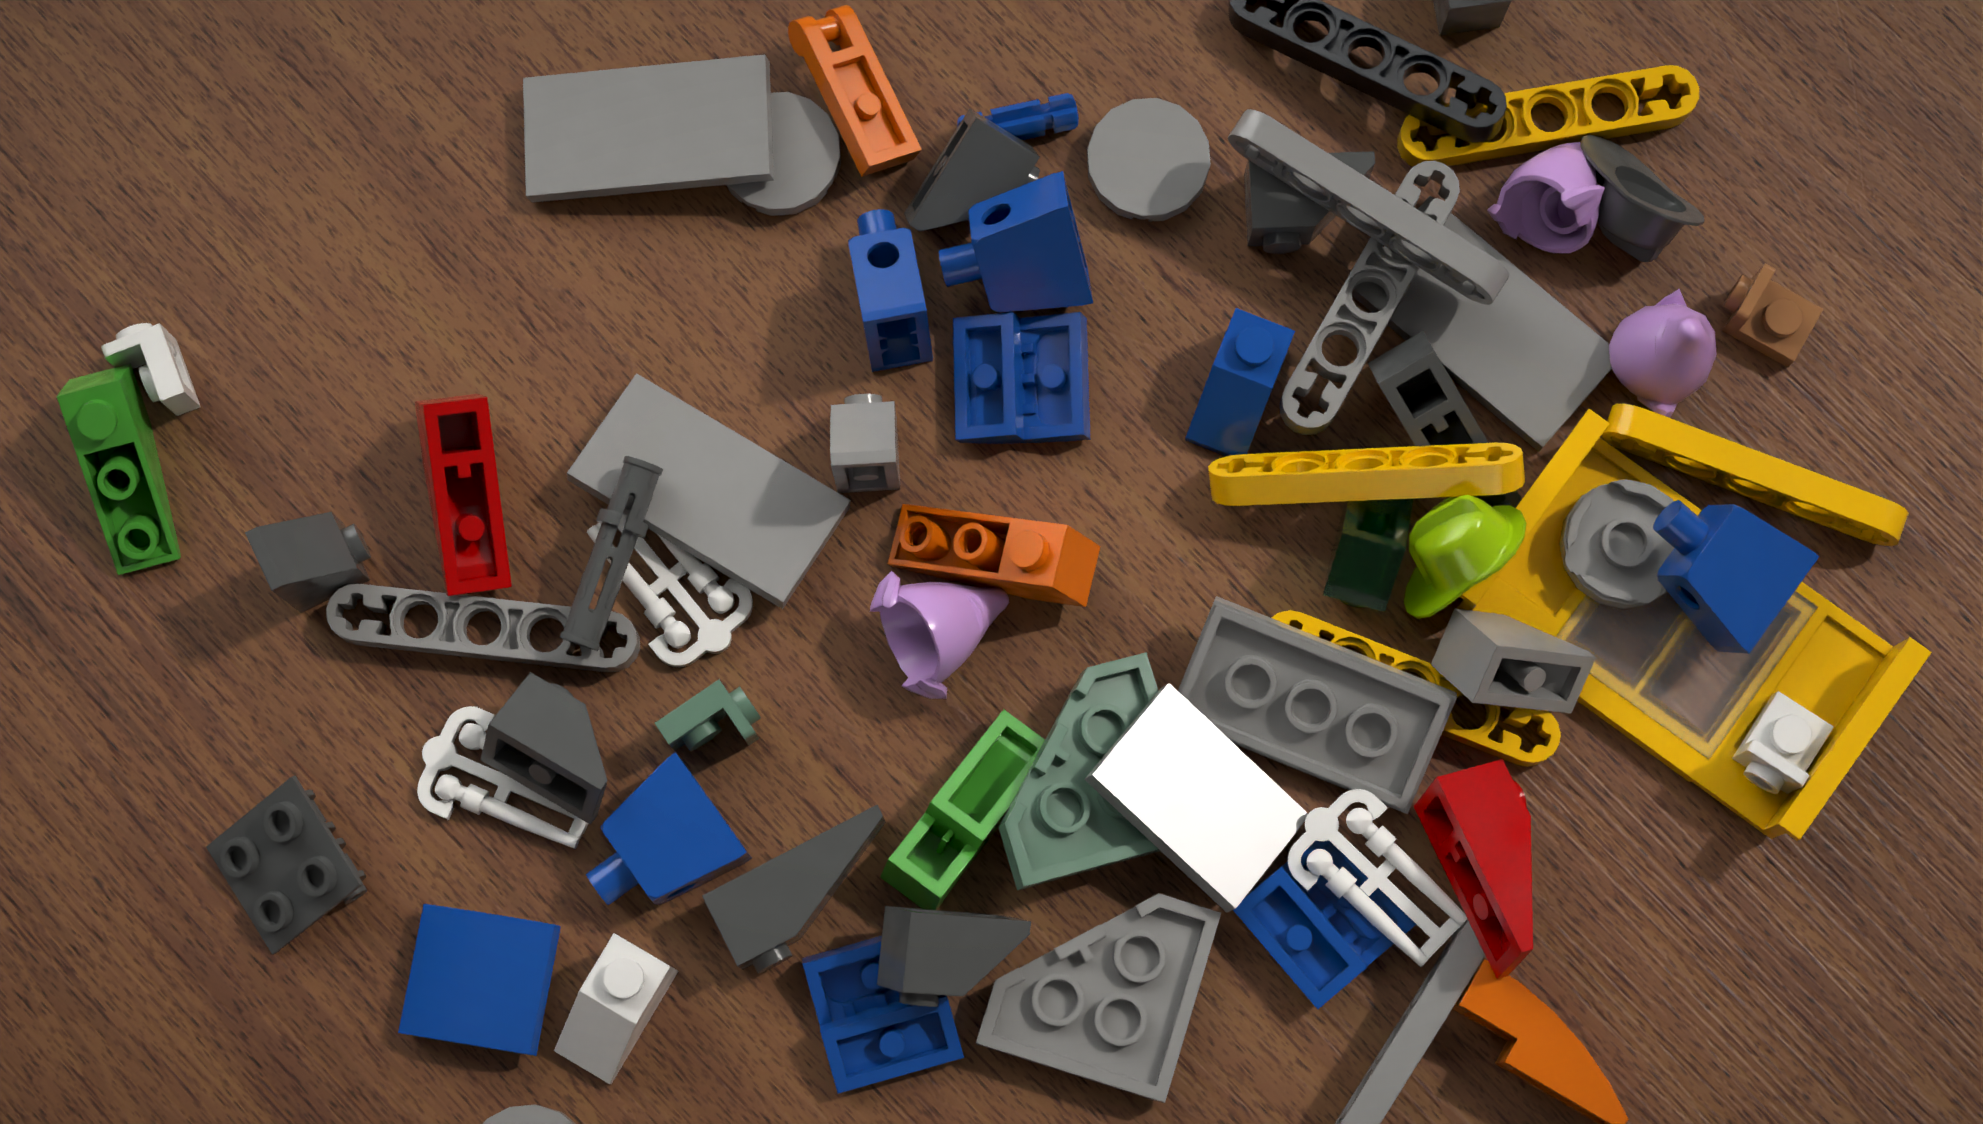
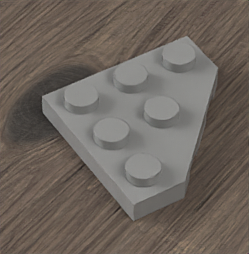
M1158 893L1113 919L1090 929L1026 965L1003 975L994 982L976 1044L1165 1103L1221 912Z

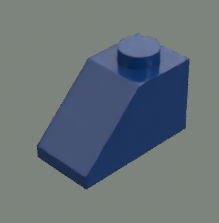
M1235 308L1185 441L1224 456L1248 453L1295 333L1294 330Z

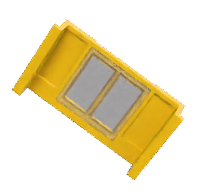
M1588 409L1516 506V509L1522 512L1527 523L1525 537L1516 554L1499 571L1460 596L1463 600L1457 609L1504 614L1589 651L1596 659L1577 701L1685 780L1696 784L1770 839L1786 833L1798 841L1805 834L1932 652L1911 637L1895 646L1890 645L1803 582L1799 584L1750 654L1718 652L1714 649L1668 592L1648 605L1625 609L1600 604L1577 589L1565 571L1559 547L1563 521L1582 495L1600 485L1628 479L1651 484L1672 498L1673 501L1680 500L1697 516L1702 511L1601 439L1600 436L1610 423ZM1777 691L1834 726L1807 769L1806 773L1809 774V777L1805 784L1789 794L1782 790L1778 794H1773L1756 786L1744 776L1743 773L1746 767L1732 759L1772 694Z

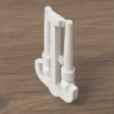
M622 514L618 526L621 533L628 518L625 514ZM601 523L587 530V534L594 543ZM658 535L679 561L671 569H668L646 541L638 537L634 549L658 579L651 585H648L629 563L622 581L646 609L644 614L654 627H661L664 630V634L656 637L648 644L654 653L665 664L680 668L693 664L707 652L719 654L728 649L732 641L731 633L742 625L752 612L753 599L750 590L732 578L724 586H720L717 583L719 580L718 575L708 564H702L695 556ZM688 572L689 576L687 579L700 594L703 592L707 594L710 607L719 614H723L733 607L735 601L732 593L739 597V606L723 621L719 619L710 620L678 580ZM666 589L669 590L699 627L698 641L681 653L670 651L668 644L676 649L682 648L690 641L691 633L686 624L676 621L673 617L676 612L665 598H658Z
M478 707L460 708L450 715L440 736L433 737L425 743L422 757L426 767L419 779L417 793L421 804L428 811L449 820L454 810L453 801L457 800L461 802V808L477 815L483 812L513 826L574 849L577 847L589 823L507 775L458 754L454 741L461 726L468 721H476L477 724L467 723L463 726L459 734V741L467 749L483 750L486 738L485 731L496 715ZM452 766L498 786L494 797H490L489 791L470 784L468 787L463 786L458 778L446 774L438 779L435 786V793L443 800L437 801L433 796L432 790L440 771L448 770ZM513 792L573 818L574 821L569 832L507 804L510 793Z
M1363 789L1349 790L1339 796L1329 808L1319 807L1310 811L1305 819L1306 832L1293 844L1289 851L1288 866L1292 876L1308 891L1317 882L1319 876L1322 875L1328 881L1325 886L1339 899L1343 896L1374 927L1416 964L1422 967L1467 920L1466 914L1394 842L1397 839L1383 825L1378 828L1372 822L1380 817L1388 807L1371 792ZM1352 803H1364L1367 805L1368 811L1363 808L1351 810L1347 815L1346 824L1353 833L1362 834L1368 840L1365 845L1378 857L1383 855L1386 858L1378 868L1338 831V817ZM1329 840L1368 879L1358 887L1355 884L1357 879L1344 867L1339 870L1333 864L1330 853L1324 849L1313 850L1308 855L1307 867L1310 871H1307L1301 863L1303 853L1315 841ZM1395 869L1402 873L1414 886L1450 916L1440 928L1387 878ZM1377 888L1388 896L1430 937L1420 949L1368 897Z

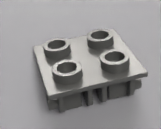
M296 776L290 777L206 846L272 955L279 952L340 902L343 901L344 904H349L367 892L362 882L366 878L364 871H358L348 854H344L342 849L346 845L343 838H334L332 833L336 829L333 822L325 823L326 819L314 801L315 793L311 789L305 791Z

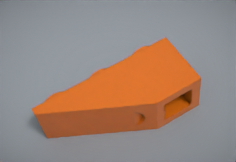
M902 504L887 564L892 567L976 587H999L1004 589L1007 594L1026 599L1086 607L1101 546L1065 524Z

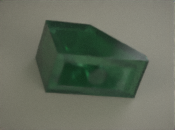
M1413 499L1345 501L1329 560L1323 595L1339 599L1344 604L1352 607H1369L1385 612L1406 550Z

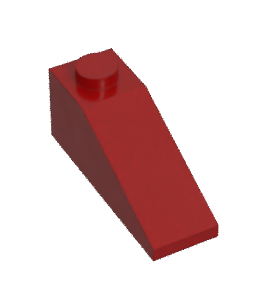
M480 394L415 401L422 461L447 596L512 587L488 398Z
M1503 759L1436 777L1413 806L1496 979L1509 976L1533 950L1531 815L1526 807V798L1522 788L1512 779Z

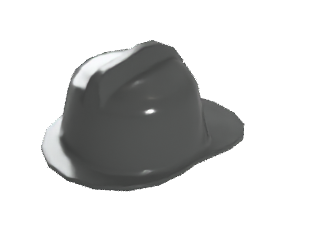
M1591 134L1582 137L1580 147L1585 157L1603 176L1600 186L1605 189L1600 201L1597 221L1602 233L1611 243L1641 262H1652L1670 244L1684 225L1699 226L1705 222L1704 215L1695 206L1670 190L1633 154L1603 137Z

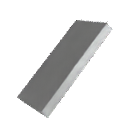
M765 54L523 78L526 197L531 202L774 180L770 61Z
M1429 196L1418 210L1425 213L1434 198ZM1450 213L1444 226L1498 260L1509 272L1508 280L1493 304L1485 305L1465 297L1419 268L1391 317L1388 326L1404 340H1408L1423 331L1450 378L1540 452L1612 369L1609 343ZM1386 246L1383 247L1391 258L1406 260ZM1363 282L1352 291V296L1372 313L1383 310L1387 305V295L1378 284Z
M637 373L567 472L569 482L609 504L624 465L623 460L625 456L634 457L662 468V475L658 478L644 519V523L649 525L648 529L782 609L849 510L851 502L848 498ZM629 496L623 514L626 516L629 515L632 507L633 496Z
M1218 596L1215 597L1178 689L1182 696L1234 744L1344 789H1363L1369 791L1386 806L1406 814L1410 810L1457 699V692Z

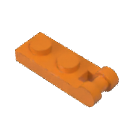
M843 5L828 10L825 17L818 20L812 16L792 20L788 26L791 46L795 53L804 57L861 177L914 160L922 150L854 10L848 5ZM828 42L839 45L842 50L832 52Z

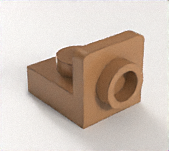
M1764 263L1752 278L1742 274L1735 283L1723 304V307L1730 310L1732 314L1722 331L1780 364L1789 367L1797 358L1823 308L1772 281L1771 278L1776 269Z

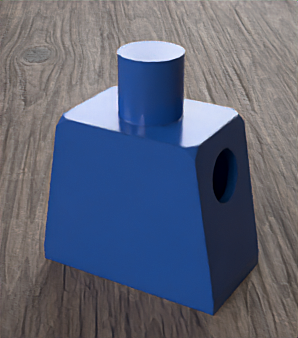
M1063 171L1050 174L974 204L968 210L972 243L939 250L940 265L946 286L950 287L982 279L990 308L998 313L1083 306L1093 303L1088 266Z
M878 209L868 211L857 219L860 236L852 237L848 240L871 370L875 372L933 361L927 309L911 230L908 228L896 229L894 214L889 210Z
M1680 500L1669 504L1658 515L1653 524V530L1674 547L1658 569V581L1710 645L1718 652L1750 654L1819 558L1808 547L1744 508L1734 504L1708 505L1697 516Z
M675 752L600 826V829L614 847L616 853L586 873V876L608 906L638 884H640L653 903L661 905L745 864L752 857Z

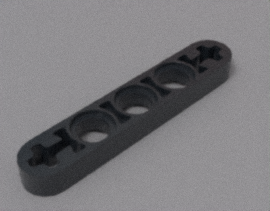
M1229 0V21L1234 29L1242 35L1464 141L1479 143L1494 138L1501 129L1507 107L1506 96L1499 86L1482 76L1321 0H1265L1267 1V8L1259 7L1255 13L1246 10V3L1253 5L1257 0ZM1284 10H1288L1283 27H1277V18L1282 20ZM1304 21H1316L1325 26L1328 35L1323 40L1309 43L1299 39L1293 30L1299 23ZM1367 46L1377 50L1381 54L1383 61L1372 69H1363L1355 66L1350 61L1348 55L1358 47ZM1425 73L1436 80L1438 88L1429 95L1420 96L1407 90L1404 80L1411 74ZM1453 88L1456 90L1455 98L1451 96L1449 107H1445L1443 105L1448 95V89ZM1477 102L1487 106L1486 113L1481 112L1476 119L1466 115L1467 108H1474Z

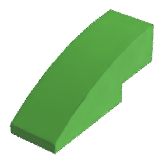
M1003 709L931 800L920 820L889 857L880 878L920 908L937 910L1000 826L1045 739Z

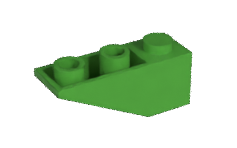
M131 363L69 379L56 397L118 575L180 559L181 553L153 430Z

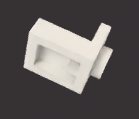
M150 323L129 326L116 334L117 340L101 346L105 359L114 367L130 363L133 369L139 367L142 383L152 402L160 400L177 416L201 407L177 340L160 323L154 326Z
M1777 691L1772 694L1732 759L1746 767L1743 773L1744 776L1756 786L1773 794H1778L1780 790L1789 794L1805 784L1809 777L1806 771L1834 726Z

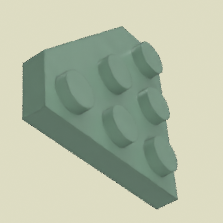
M1147 652L1087 667L1080 673L999 826L1017 891L1160 851L1084 780L1158 692Z

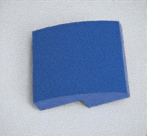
M1014 312L953 318L955 440L957 442L1014 444L1091 440L1087 318L1081 312L1019 318Z
M1329 840L1315 841L1302 855L1301 863L1307 871H1310L1307 867L1308 855L1313 850L1324 849L1330 853L1333 864L1339 870L1344 867L1357 879L1355 884L1358 887L1368 879ZM1287 861L1247 895L1233 911L1312 1004L1319 1009L1394 943L1374 927L1343 896L1339 899L1326 887L1325 884L1328 881L1322 875L1319 876L1317 882L1307 891L1292 876ZM1379 888L1368 896L1405 934L1416 925Z
M423 904L398 1033L537 1056L561 926L496 914Z
M882 936L802 958V965L838 1094L964 1058L951 1007L946 995H939L937 1007L899 1003V991L877 985Z

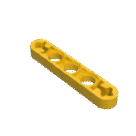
M1665 65L1504 93L1507 107L1502 123L1504 136L1500 140L1471 143L1458 138L1461 147L1457 148L1455 147L1456 137L1452 135L1441 137L1437 140L1433 151H1426L1423 142H1412L1420 126H1427L1430 135L1447 134V132L1408 115L1397 137V149L1401 158L1412 167L1423 161H1437L1447 166L1546 150L1560 144L1581 142L1583 136L1590 134L1610 139L1668 129L1682 124L1690 116L1699 100V85L1695 77L1688 70L1679 66ZM1663 85H1668L1669 91L1672 94L1681 93L1682 97L1674 109H1670L1667 101L1661 99L1647 102L1641 111L1642 116L1638 115L1639 100L1655 97ZM1635 88H1638V89H1639V94H1638V95H1637V93H1636V91H1635ZM1601 93L1616 95L1625 107V114L1617 121H1604L1594 113L1592 99ZM1477 102L1474 108H1467L1466 115L1474 118L1481 112L1486 113L1487 106ZM1445 103L1443 106L1449 107V103ZM1542 103L1555 105L1562 111L1564 126L1555 132L1540 130L1531 119V110L1536 105Z
M1615 404L1611 408L1607 422L1610 424L1603 432L1602 438L1616 448L1863 541L1883 546H1895L1899 543L1908 511L1893 501L1635 405Z
M1497 442L1238 454L1219 458L1208 466L1212 500L1217 504L1225 506L1459 497L1462 495L1487 496L1516 491L1525 483L1522 449L1514 444Z
M1288 610L1279 612L1271 617L1317 637L1321 635L1329 638L1330 642L1342 647L1354 648L1361 652L1362 655L1399 670L1415 672L1424 680L1457 692V697L1464 695L1440 674L1431 663L1302 612ZM1484 704L1487 713L1486 721L1480 728L1474 730L1463 729L1456 724L1452 713H1450L1441 734L1513 764L1526 767L1539 765L1552 756L1559 746L1561 737L1559 724L1552 713L1544 710L1501 706L1510 710V714L1503 721L1506 724L1522 728L1530 720L1538 723L1537 734L1545 739V745H1535L1529 752H1525L1520 749L1521 738L1506 730L1498 734V742L1488 738V735L1499 721L1500 706Z

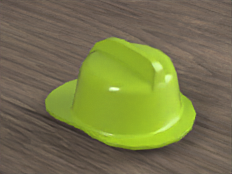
M1462 495L1444 499L1418 520L1409 536V553L1417 566L1406 586L1404 605L1407 613L1417 619L1431 617L1446 608L1472 586L1499 571L1516 554L1525 537L1527 523L1522 512L1510 505L1491 507L1475 496Z

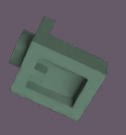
M718 679L655 722V725L674 751L683 745H686L689 751H693L709 742L722 731L717 722L727 715L749 746L759 739L751 725L761 719V717L740 686L728 693L720 679Z

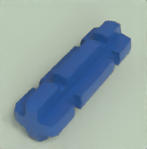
M1069 93L1048 97V103L1040 104L1039 99L990 109L991 115L984 116L1020 140L1044 136L1045 130L1053 128L1054 133L1073 130L1078 126L1079 122L1076 101L1073 95ZM961 115L958 118L957 127L959 126L965 115Z

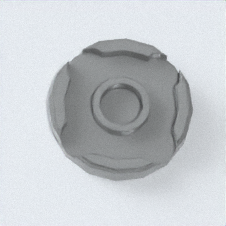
M790 92L771 93L774 180L730 184L727 187L730 193L741 203L743 201L747 206L756 208L758 212L770 216L793 215L818 204L828 193L827 189L833 184L841 166L840 141L829 115L811 99Z
M1159 98L1132 99L1111 109L1095 126L1087 148L1088 179L1099 200L1117 215L1129 219L1133 217L1149 219L1148 222L1165 221L1186 211L1202 193L1211 165L1209 141L1198 120L1180 105Z
M1628 479L1600 485L1582 495L1564 519L1559 541L1563 567L1577 589L1600 604L1622 609L1648 605L1667 593L1666 589L1658 581L1657 573L1674 547L1653 530V524L1658 515L1669 504L1674 502L1673 499L1651 484Z

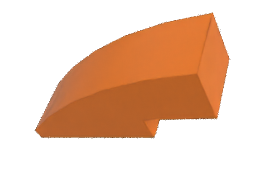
M1483 959L1452 1009L1507 1041L1495 1064L1597 1124H1626L1628 1117L1610 1082L1583 1043L1552 1009L1522 983L1510 975L1496 979L1488 960Z

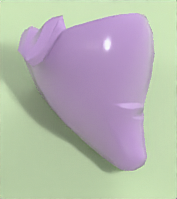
M1581 142L1560 144L1527 160L1513 171L1501 188L1497 204H1493L1487 209L1494 221L1498 222L1504 234L1514 239L1518 236L1534 247L1552 253H1572L1588 244L1594 234L1599 215L1600 201L1605 188L1598 185L1596 169L1585 157L1580 147Z
M1680 289L1664 297L1655 306H1645L1619 323L1609 344L1610 363L1613 372L1618 380L1631 393L1637 396L1638 401L1651 411L1670 418L1677 404L1696 392L1707 381L1717 355L1715 331L1705 315L1687 307Z
M891 571L879 583L871 602L870 612H880L888 645L895 655L900 668L908 677L902 687L928 699H947V687L942 682L956 671L972 654L988 627L1009 604V598L1006 591L999 587H976L942 582L900 585V578Z

